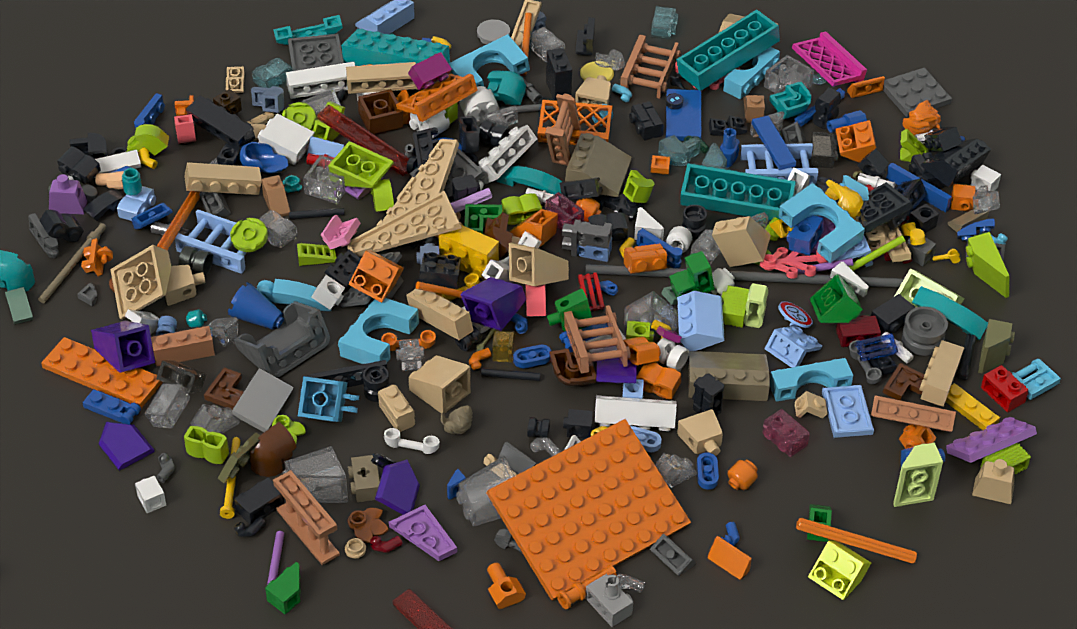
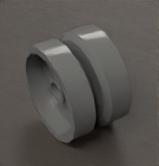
M923 306L910 310L905 318L902 333L903 345L916 355H932L935 346L939 347L941 341H945L948 327L946 317L940 311L931 307Z

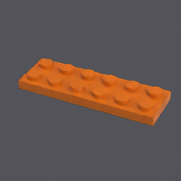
M66 337L41 362L42 368L130 404L136 403L141 409L163 383L162 377L141 368L118 372L95 349Z

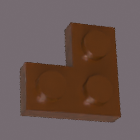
M900 363L885 385L882 393L900 401L908 389L922 395L923 391L919 389L924 379V374Z
M223 368L205 392V400L233 410L244 393L235 389L242 379L241 373Z

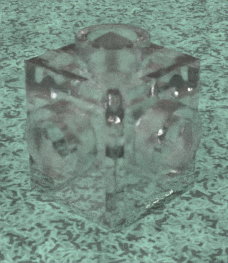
M419 340L399 341V349H396V359L401 361L402 371L418 370L421 368V358H424L423 346H419Z

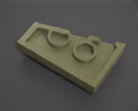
M254 433L243 446L241 445L237 449L236 453L233 452L217 479L225 483L229 477L233 479L240 470L239 466L244 467L250 460V451H254L260 442L258 439L260 435L258 433Z

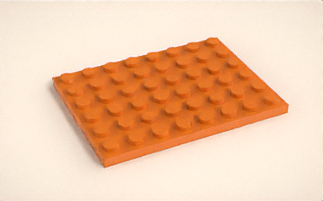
M626 419L500 483L486 492L551 601L557 598L559 591L564 592L569 589L571 584L586 580L608 565L613 567L654 545L663 533L666 536H670L691 523Z

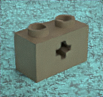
M372 455L352 457V466H348L349 479L353 478L354 482H350L351 494H356L357 502L375 500L380 480L378 467L371 462Z

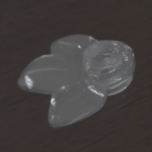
M612 49L609 55L596 53L597 61H595V64L600 67H611L613 70H620L625 67L623 55L615 49Z

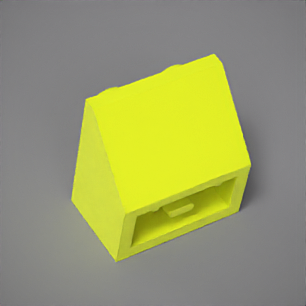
M828 541L808 577L844 600L862 581L871 562L840 542Z

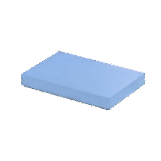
M861 385L822 388V395L826 400L827 414L834 438L873 435L874 428Z

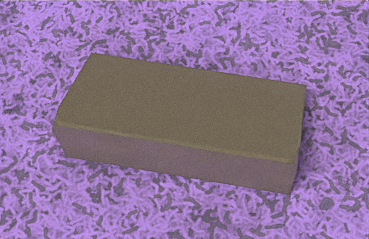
M974 208L948 222V225L958 232L970 224L987 220L989 212Z

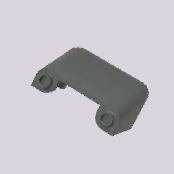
M294 301L283 310L282 316L285 324L257 342L252 335L246 333L233 340L237 349L255 366L278 378L328 345L330 335L319 309Z

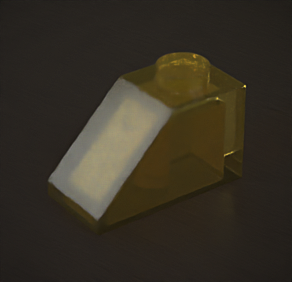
M494 331L493 361L512 362L515 331Z

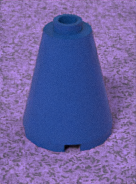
M246 282V287L242 285L231 301L234 306L232 310L228 309V315L269 329L279 328L284 321L283 313L252 284Z

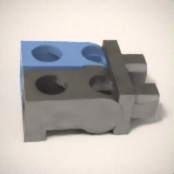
M576 219L574 225L564 223L562 236L568 237L563 238L562 249L571 250V256L574 257L579 255L584 258L608 262L612 250L611 223L599 226Z

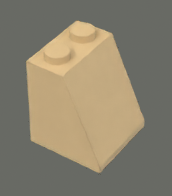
M750 216L716 222L712 233L729 267L764 261L771 236L768 231Z
M509 243L510 281L539 286L569 279L568 260L538 248Z
M437 355L431 360L426 361L421 368L412 372L408 377L409 390L440 413L445 414L471 393L470 366Z

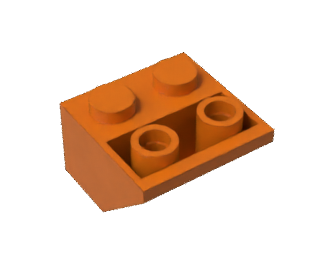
M870 120L835 129L840 155L860 162L867 154L875 148L877 149Z
M540 209L523 220L510 232L513 233V236L519 238L522 237L525 231L529 232L542 242L540 244L541 247L556 234L558 213Z
M366 250L348 285L382 303L396 285L404 268L372 250Z

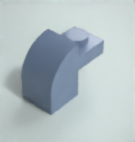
M272 86L271 88L253 87L251 89L252 105L262 106V110L265 112L279 113L284 109V93L282 88Z

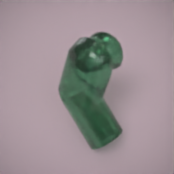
M688 135L684 138V143L689 148H698L704 154L710 149L697 136Z

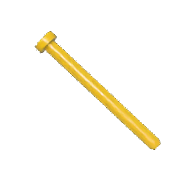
M234 437L232 440L231 454L233 452L236 453L240 447L239 437ZM236 476L233 479L228 478L224 506L220 508V516L226 519L234 517L235 514L232 504Z

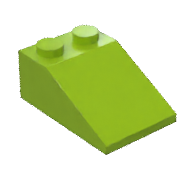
M349 141L328 167L331 179L340 184L350 187L374 188L394 162Z
M990 232L968 238V246H966L968 255L966 262L968 267H972L975 275L1005 298L1009 297V274Z

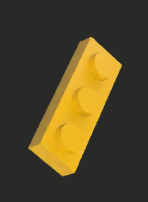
M955 383L951 385L945 401L982 430L986 429L989 425L999 423V416Z

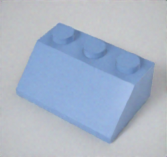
M392 0L356 22L355 26L359 29L372 32L377 31L389 35L414 19V2L411 0Z
M692 291L677 297L679 335L682 336L680 342L689 351H698L724 341L721 296Z

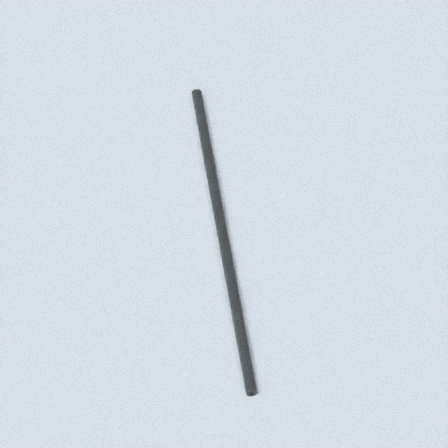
M586 264V274L597 272V274L669 277L676 272L686 270L666 268L630 274L625 266ZM729 271L735 277L734 280L826 284L832 279L830 275L810 277L805 274H798L797 278L791 279L786 276V273ZM860 277L871 287L899 288L904 280L902 278Z

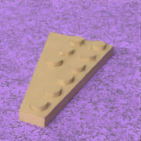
M439 140L429 154L430 158L424 165L422 164L419 167L418 174L410 179L398 195L395 205L387 210L386 217L383 221L380 220L377 226L444 191L459 147L458 140Z
M442 191L350 240L351 242L347 247L348 250L350 249L358 257H361L366 250L379 252L461 229L462 226L445 191Z

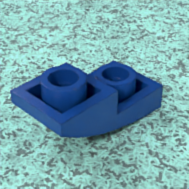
M994 219L978 221L964 227L957 232V239L968 241V238L976 236V230H980V233L991 232V229L995 227Z

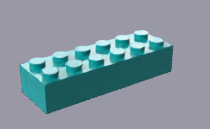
M755 10L677 59L678 72L680 76L701 91L779 42V26L760 11Z
M357 29L341 45L343 62H354L357 66L416 62L417 64L440 52L446 61L450 63L448 45L411 39L410 37H399L394 34L388 35L377 31L372 32L365 29Z
M688 163L681 191L680 205H700L712 211L772 220L776 217L781 220L779 218L780 205L794 196L796 181Z

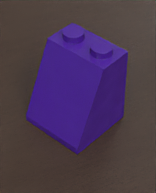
M493 277L480 282L460 294L466 311L470 313L471 322L500 331L503 330L526 301L522 286Z
M123 321L91 330L94 349L118 372L155 363L149 325Z

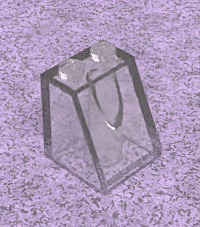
M332 446L284 461L285 470L283 474L291 470L318 503L348 502L346 475Z
M505 456L458 483L459 492L456 493L458 503L463 504L465 518L467 520L470 519L473 527L501 518L486 492L514 477Z

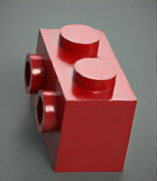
M1002 365L984 374L981 388L1007 413L1024 404L1029 391L1023 383L1017 380Z

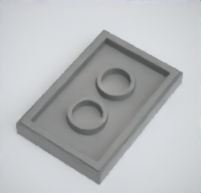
M259 368L231 414L265 432L272 425V422L294 387Z

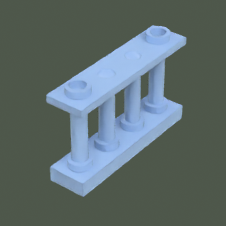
M813 143L786 144L794 159H801L802 168L796 169L810 175L809 185L817 183L818 169L810 168L808 161L812 156ZM764 144L741 146L740 160H748L749 166L745 173L788 179L793 168L774 169L773 159ZM755 160H765L767 169H756Z
M197 210L198 224L189 236L178 233L175 237L177 251L181 252L185 246L197 248L198 251H209L213 254V264L242 274L246 269L244 255L247 252L238 251L234 253L228 251L233 244L230 232L236 222ZM204 228L213 230L204 242L196 239ZM220 233L229 236L221 247L212 245Z

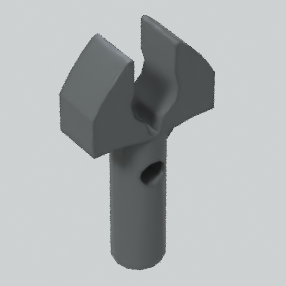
M499 529L494 539L496 544L503 549L510 546L522 552L509 530Z

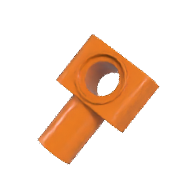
M493 563L487 568V572L494 583L488 588V591L498 609H503L524 600L526 593L517 578L507 577L500 563Z

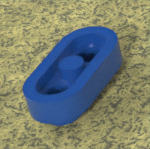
M546 345L518 349L513 354V362L519 368L546 364L551 360L549 355L551 349Z
M707 452L700 454L697 458V479L699 486L703 489H714L718 485L719 479L717 457Z

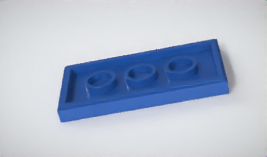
M667 89L666 97L672 93L680 94L683 97V106L676 110L666 106V140L701 142V91Z

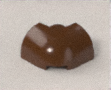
M503 212L497 218H487L484 235L499 241V258L509 251V243L512 242L513 233L507 231L509 215Z
M569 349L549 352L554 374L561 383L567 386H582L596 383L593 362L589 364V372L581 373L574 352H569Z
M278 422L258 437L260 442L254 451H250L251 470L260 476L271 477L282 473V464L290 460L293 456L292 451L297 448L290 432Z

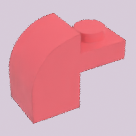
M192 114L174 117L178 144L195 142L196 137Z
M526 284V316H546L545 284L539 286Z

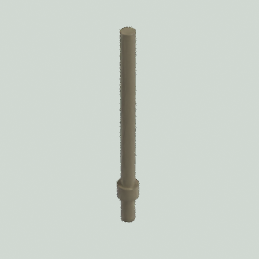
M100 223L95 231H92L87 236L86 242L38 298L41 303H45L84 256V248L91 246L92 239L97 238L99 241L100 235L106 229L105 224Z

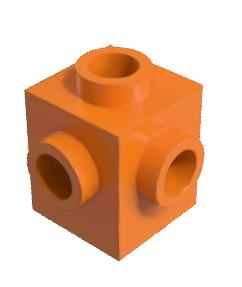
M910 424L904 428V432L899 438L905 449L920 444L933 443L936 436L929 427Z

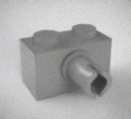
M605 574L586 586L585 599L611 627L632 615L633 600L629 594H625L620 589L619 578L616 575Z

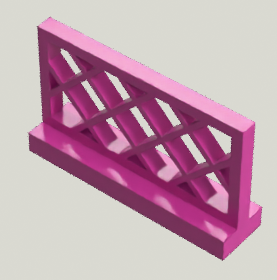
M826 31L821 32L819 38L792 45V49L831 86L852 81L855 83L864 81L867 69Z

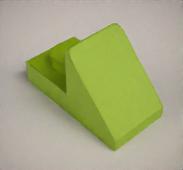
M908 129L901 132V161L911 162L913 155L928 153V149Z

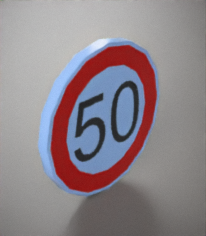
M786 301L779 304V311L784 316V320L791 322L790 326L809 328L812 325L811 317L799 306Z

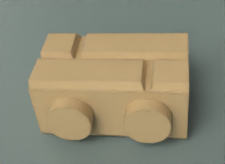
M391 385L378 392L379 407L395 429L402 432L415 425L414 410L396 385Z

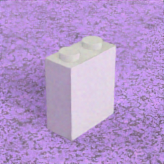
M276 114L273 119H269L266 128L259 132L257 139H259L258 143L269 144L276 154L286 156L289 163L296 165L308 150L310 137H314V132Z

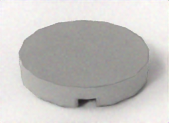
M486 20L477 27V37L484 44H489L507 34L510 36V27L504 21Z

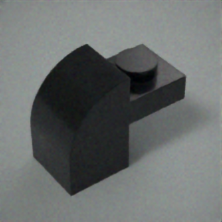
M88 133L87 138L70 139V147H75L94 159L109 156L106 140L100 134Z

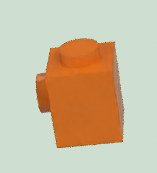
M953 184L951 209L971 211L974 204H978L979 195L975 193V186Z

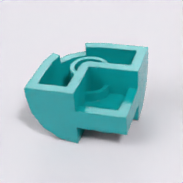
M512 71L490 72L487 77L490 81L487 89L492 90L495 99L503 101L505 105H521L526 90L524 79Z
M802 82L786 85L784 92L770 95L769 101L777 110V117L784 120L805 112L811 103V94Z
M0 250V288H7L10 291L24 287L25 292L30 290L35 284L31 265L17 258L18 254Z

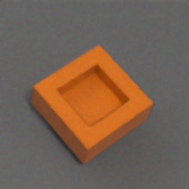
M653 155L651 173L669 174L670 157Z

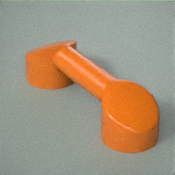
M425 330L421 333L420 339L397 340L395 334L385 333L381 341L390 345V351L401 347L415 346L427 349L434 345L436 335L431 330Z

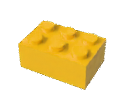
M461 225V229L439 234V255L452 254L461 257V271L470 274L475 273L479 278L486 280L482 273L491 259L499 261V241L463 225Z

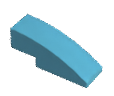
M275 279L272 292L274 303L291 304L296 301L320 311H331V309L329 310L311 298L317 287L290 280Z

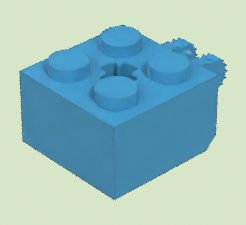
M303 376L298 416L342 422L343 411L357 413L358 410L354 406H344L345 398L356 401L359 400V396L346 394L348 382ZM323 394L326 397L324 404L323 401H320V396L323 397Z

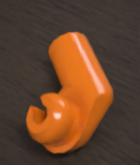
M485 348L472 354L469 359V365H471L472 370L481 368L482 364L480 361L491 357L490 349Z

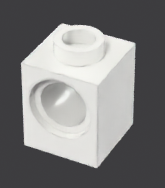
M982 165L978 170L975 169L972 172L970 186H975V190L989 197L998 188L1001 174Z
M325 275L311 298L330 310L334 304L339 305L343 299L342 292L345 287Z
M155 476L135 483L137 496L146 513L166 506L164 492Z

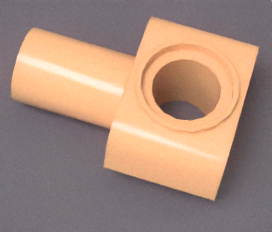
M124 171L98 173L95 177V182L98 186L123 189L122 174Z

